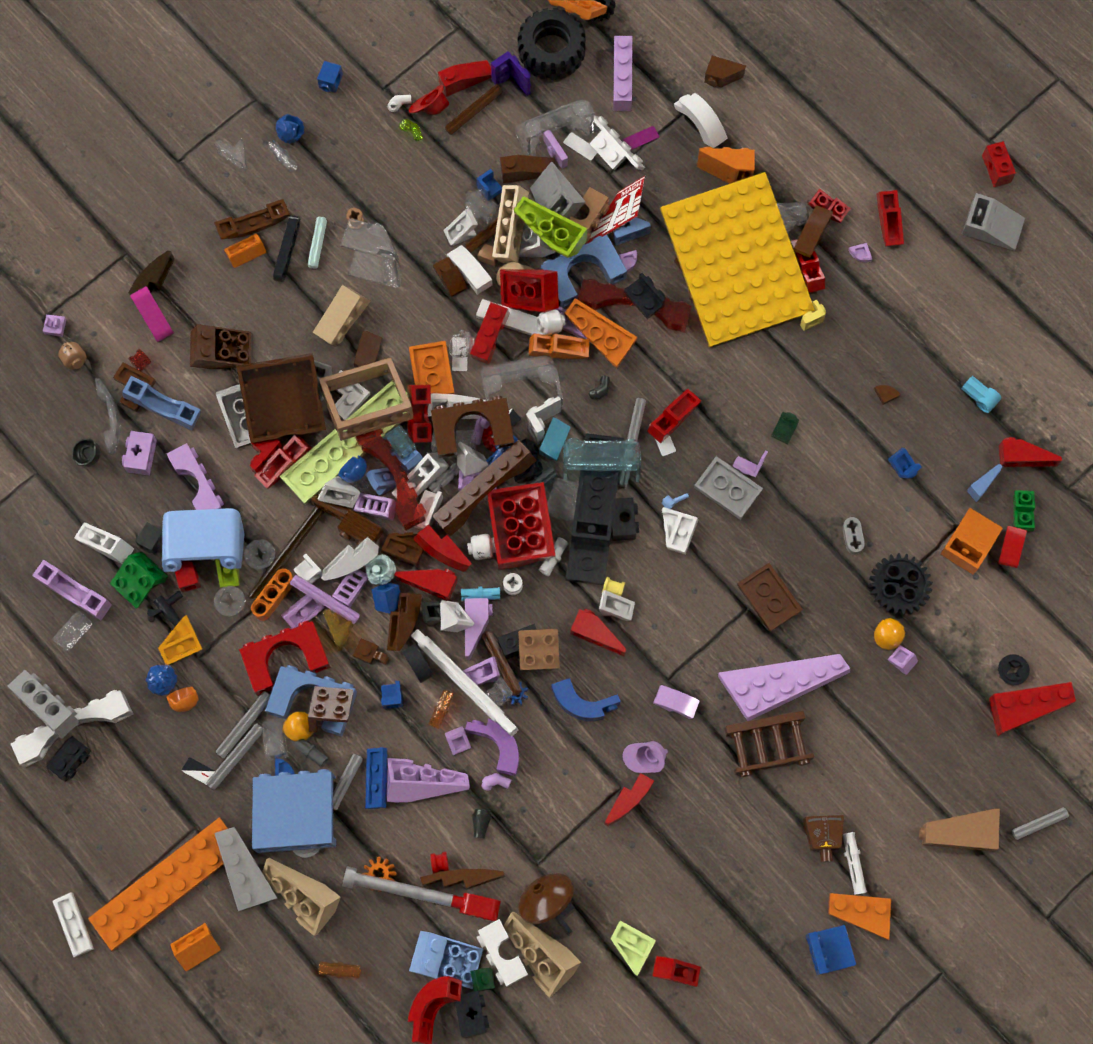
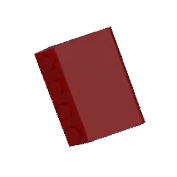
M544 482L494 489L487 495L498 570L516 568L556 557Z

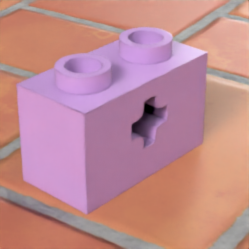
M130 432V437L126 439V455L122 457V466L127 473L150 475L157 442L154 434Z

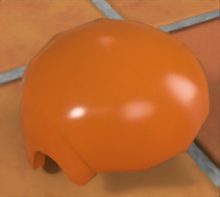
M193 687L182 688L167 695L169 706L176 712L191 710L196 706L199 699Z

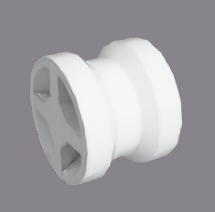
M510 573L505 576L503 580L505 592L509 595H517L522 591V579L518 574Z

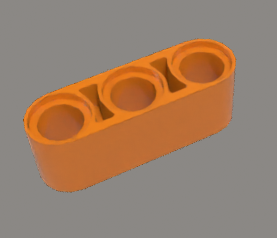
M278 570L253 602L251 611L258 620H267L293 587L290 584L293 575L289 570ZM283 576H289V580L286 583L280 582ZM270 592H278L275 598H268ZM259 607H266L265 612L262 614H257V609Z

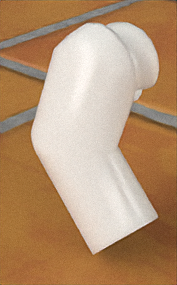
M411 95L394 96L388 103V110L396 112L403 104H412Z

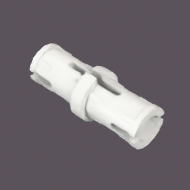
M558 537L554 544L556 557L545 559L539 568L542 574L550 576L556 563L560 562L561 555L568 545L567 541L563 538Z

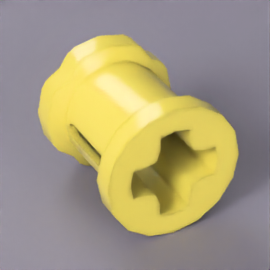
M607 577L603 590L622 596L626 582L619 583Z

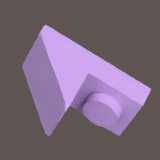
M495 657L488 658L463 670L477 686L487 682H497L500 677Z

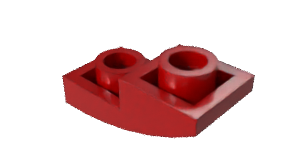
M820 188L808 203L813 209L817 205L832 211L831 220L838 223L842 222L851 209L837 197L835 199L831 198Z
M1012 526L1007 527L998 564L1018 568L1027 530Z

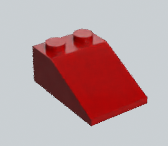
M543 269L500 270L502 306L538 312H548L559 308L558 271Z

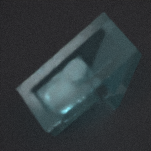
M400 425L385 434L383 438L400 459H403L417 449Z

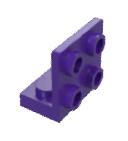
M507 51L491 62L492 81L495 85L504 83L511 76L527 96L530 94L531 75L526 68L523 69L515 55L512 56Z

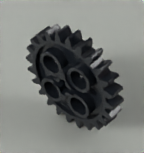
M900 553L896 555V558L890 554L889 561L883 558L881 560L882 564L878 562L875 565L877 569L873 568L871 571L874 575L869 577V580L873 582L869 584V588L874 590L870 595L877 596L874 602H881L879 608L887 607L886 613L892 609L893 615H896L898 611H900L901 616H904L906 611L911 615L913 609L918 612L920 610L919 605L924 607L926 604L924 600L928 601L930 599V596L927 594L931 593L932 589L928 586H931L933 582L927 581V579L930 578L931 574L924 573L927 567H920L922 561L915 563V556L909 560L908 554L904 558H901ZM888 570L896 571L897 577L890 576ZM913 574L916 577V581L909 580L907 575ZM899 581L902 582V585H903L902 588L899 587V586H900V585L898 584ZM885 588L892 589L894 595L886 594ZM904 593H911L913 599H906Z

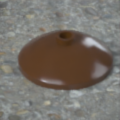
M560 873L547 874L533 881L520 898L518 905L520 916L530 924L544 923L558 916L568 906L573 897L574 886L569 877Z

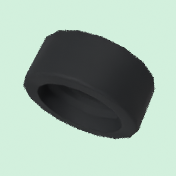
M416 644L402 651L420 683L434 676Z

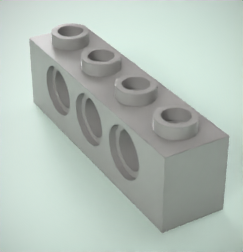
M24 670L7 687L62 739L80 723L75 717L77 713L71 706L65 707L63 705L65 702L59 695L53 696V691L47 684L42 686L40 684L41 679L35 673L30 675Z

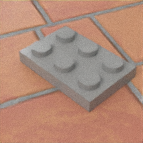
M717 456L694 485L696 490L740 520L763 490L762 487Z

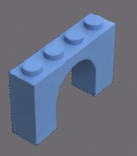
M607 235L603 237L598 236L592 242L584 244L577 255L569 258L560 255L554 260L549 259L541 265L543 270L558 271L559 306L562 308L569 306L575 298L578 299V294L568 278L569 270L577 263L591 262L596 264L602 270L610 286L627 279V270Z
M281 666L265 711L269 715L286 720L295 696L300 691L314 688V686L353 689L352 710L357 691L353 688L354 685L347 682L339 684L335 683V679L324 676L322 679L316 677L317 674L310 671L302 673L294 666ZM324 721L321 728L325 732L342 737L347 723Z

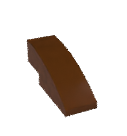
M816 205L793 251L810 258L820 243L833 212Z
M399 593L398 612L391 611L387 650L400 651L408 640L420 611L421 594Z

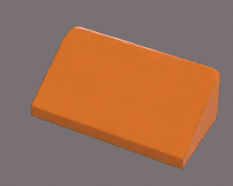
M257 234L224 249L234 268L266 253V249Z

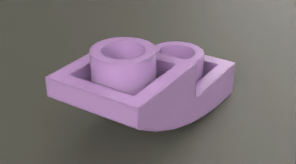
M661 685L653 704L669 712L675 711L688 719H693L699 700Z

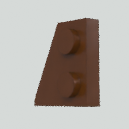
M405 532L404 534L389 533L381 553L417 566L424 550L413 540L417 535L413 534V532Z

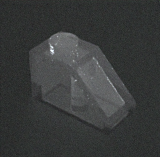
M282 718L263 722V743L265 755L269 761L275 760V758L289 757Z

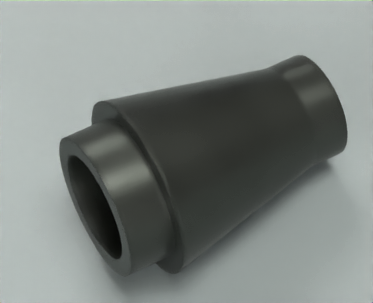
M474 809V813H472L473 837L485 839L492 817L490 810Z

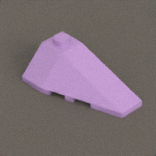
M387 758V802H412L468 790L470 787L468 774L445 768L441 771L431 768L429 764H425L424 767L415 765L413 760Z

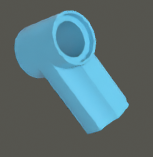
M974 376L970 377L961 388L976 401L977 406L985 413H989L1001 400V395L996 390L987 388Z

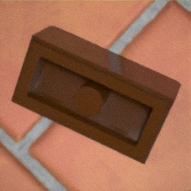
M363 330L354 360L355 368L376 362L382 337Z
M319 494L312 496L311 502L313 506L321 508L324 512L341 521L349 510L346 506L318 501Z

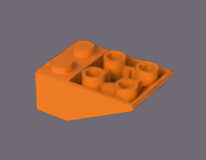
M712 147L699 148L697 167L731 184L753 176L755 170V150H750L749 148L731 149L729 147L721 149Z
M969 508L940 555L974 575L1003 528L972 508Z

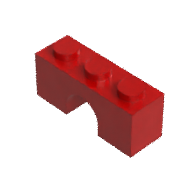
M490 302L470 352L473 359L490 364L496 349L498 335L504 329L510 314L508 308Z
M407 385V396L413 411V419L408 420V442H432V423L428 419V405L431 404V385Z

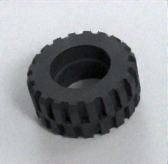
M545 8L542 9V12L535 11L532 17L528 16L525 19V23L521 24L520 31L518 32V54L521 63L524 64V68L528 71L531 70V74L535 77L539 75L540 79L544 80L546 78L556 80L557 77L563 79L566 78V74L572 75L575 72V68L579 69L581 61L585 57L586 34L582 23L579 20L577 21V17L573 14L569 15L565 10L558 11V8H553V10ZM548 35L559 36L568 43L565 49L557 53L544 52L535 44L539 39Z

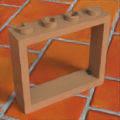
M391 358L319 379L321 393L340 441L413 419L411 403ZM383 375H391L402 404L341 421L330 391Z

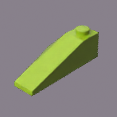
M524 196L514 208V212L552 250L567 258L577 255L587 241V228Z

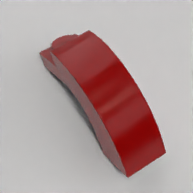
M450 976L439 977L427 983L419 991L412 1003L408 1016V1022L413 1023V1043L432 1044L435 1017L440 1008L445 1004L460 1001L462 980Z

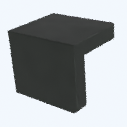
M147 522L135 542L142 549L156 555L159 550L156 544L162 536V530Z

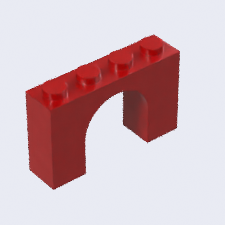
M313 621L301 622L298 624V627L293 629L285 628L280 631V634L264 636L261 638L262 641L246 643L243 645V648L239 649L254 693L257 696L261 695L264 691L269 692L273 690L274 683L269 672L268 662L271 654L281 646L293 645L301 649L310 671L315 674L331 668Z

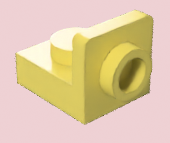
M817 300L812 303L815 311H810L802 317L800 326L803 331L824 321L826 310Z

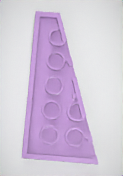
M840 654L720 672L718 677L746 720L750 721L850 673V667Z

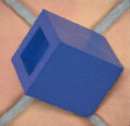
M492 169L476 178L477 188L487 201H490L502 192V187L495 180Z
M393 583L380 584L372 589L376 611L390 614L391 611L398 609L399 585Z
M395 681L396 684L381 686L383 709L403 707L400 681Z

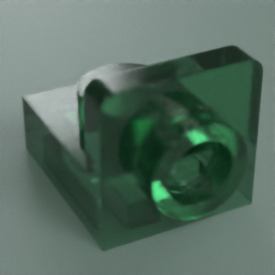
M782 412L771 437L788 445L799 423L796 415L790 412Z

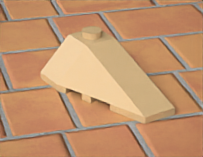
M271 858L266 859L262 873L276 893H280L286 900V907L293 909L298 916L296 920L313 936H316L336 912L341 897L325 884Z
M512 912L503 926L515 948L520 949L525 958L523 962L526 966L529 965L533 971L535 983L549 998L574 975L581 962L567 947L533 924L524 921L517 913Z

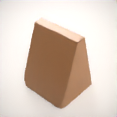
M484 244L477 255L478 261L495 267L497 260L492 257L493 246Z

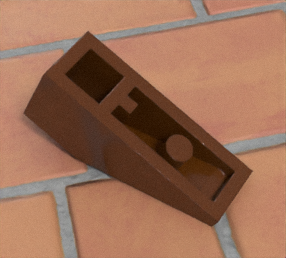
M527 155L500 157L503 183L538 179L550 162L555 164V160L549 157Z

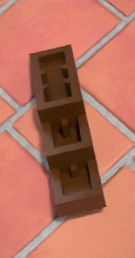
M457 869L420 877L423 887L443 881L444 887L448 888L464 882L468 890L504 878L505 875L504 871Z

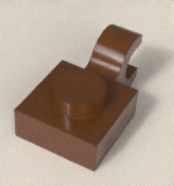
M362 638L353 654L354 658L370 665L373 660L384 665L389 660L388 655L378 652L380 648L378 645Z

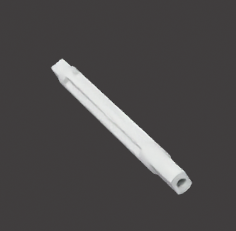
M418 629L411 635L418 643V646L494 722H497L511 737L517 733L518 728L504 715V712L428 636L422 634Z

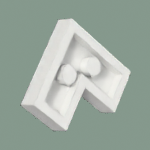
M359 383L335 390L342 395L335 403L340 418L345 421L370 396V392Z

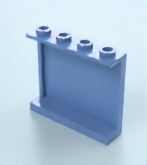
M321 769L318 770V773L299 771L298 774L291 775V773L282 772L279 773V776L260 774L259 777H253L252 849L257 853L336 847V839L333 837V779H336V776L330 770Z

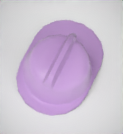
M655 741L634 743L624 749L623 761L630 770L637 773L660 772L664 768L668 750Z

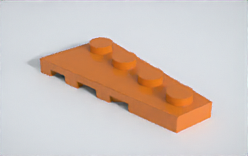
M576 298L565 311V316L616 369L637 341V336Z

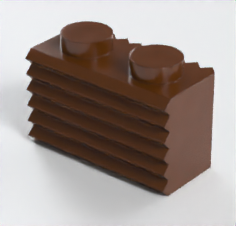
M351 509L348 510L337 527L342 538L347 541L350 539L356 541L357 546L367 537L376 544L384 532L381 526Z

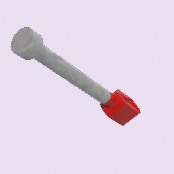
M347 866L343 887L353 888V885L458 908L460 909L459 913L490 921H496L498 918L501 901L470 893H464L463 897L356 873L357 868Z

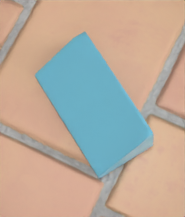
M553 417L540 446L539 454L557 461L571 427Z

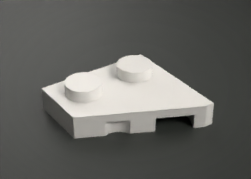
M663 507L662 513L667 549L686 555L698 523V518Z

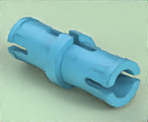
M478 586V588L474 589L461 588V601L474 598L500 600V587L483 588Z

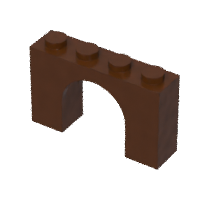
M495 396L489 401L477 399L473 400L471 404L458 402L454 403L453 407L446 408L445 405H440L431 410L439 458L458 455L454 431L457 423L468 415H479L490 423L495 449L510 447L514 444L507 398Z

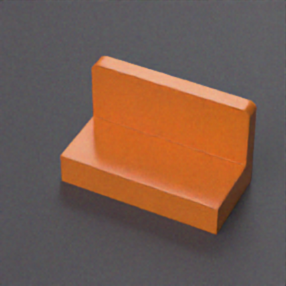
M206 923L170 944L175 958L185 971L192 969L221 950Z

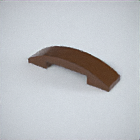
M284 199L266 204L265 209L236 219L228 217L214 222L220 239H233L267 229L289 217L290 213Z

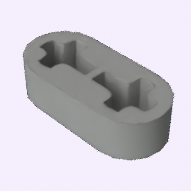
M850 517L843 524L845 545L849 553L859 554L864 548L862 527L857 518ZM850 523L856 526L854 534H852L851 528H847ZM853 538H855L856 544H860L857 549L851 546Z

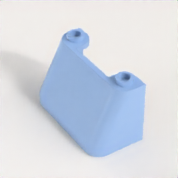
M226 508L166 512L163 515L162 523L163 571H178L184 560L220 559L221 565L227 569L241 568L245 534L239 511Z

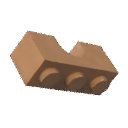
M591 187L583 197L585 203L580 208V210L588 214V217L583 220H578L572 216L569 218L571 221L587 228V241L585 244L588 243L591 237V231L597 229L602 214L605 215L610 207L608 205L609 197Z

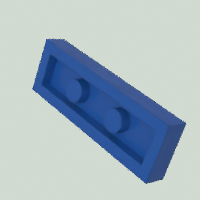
M387 748L367 749L365 809L386 808Z

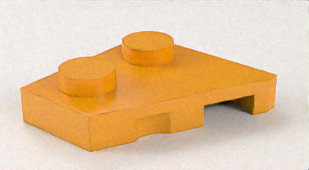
M187 615L179 621L158 647L167 665L203 649Z

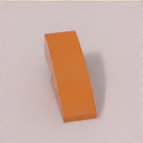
M534 333L529 338V356L559 359L588 358L589 340L560 334L549 336Z

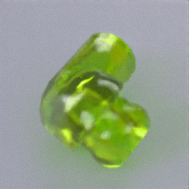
M403 119L399 123L400 130H410L415 141L423 138L417 123L409 119Z

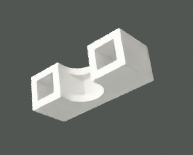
M500 919L478 930L480 935L477 936V939L482 948L486 946L489 952L486 957L490 965H495L499 972L495 975L501 985L505 983L506 987L528 976L519 956L511 960H505L499 955V946L509 939Z

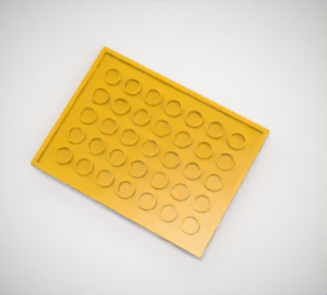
M766 172L660 208L709 348L801 317L810 311H815Z

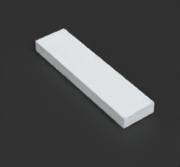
M482 299L476 318L484 319L490 301ZM506 307L510 312L505 324L506 328L531 336L534 333L543 334L537 329L536 316Z

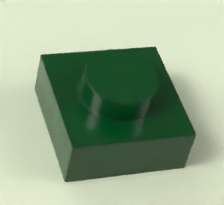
M492 967L470 971L474 991L495 988Z

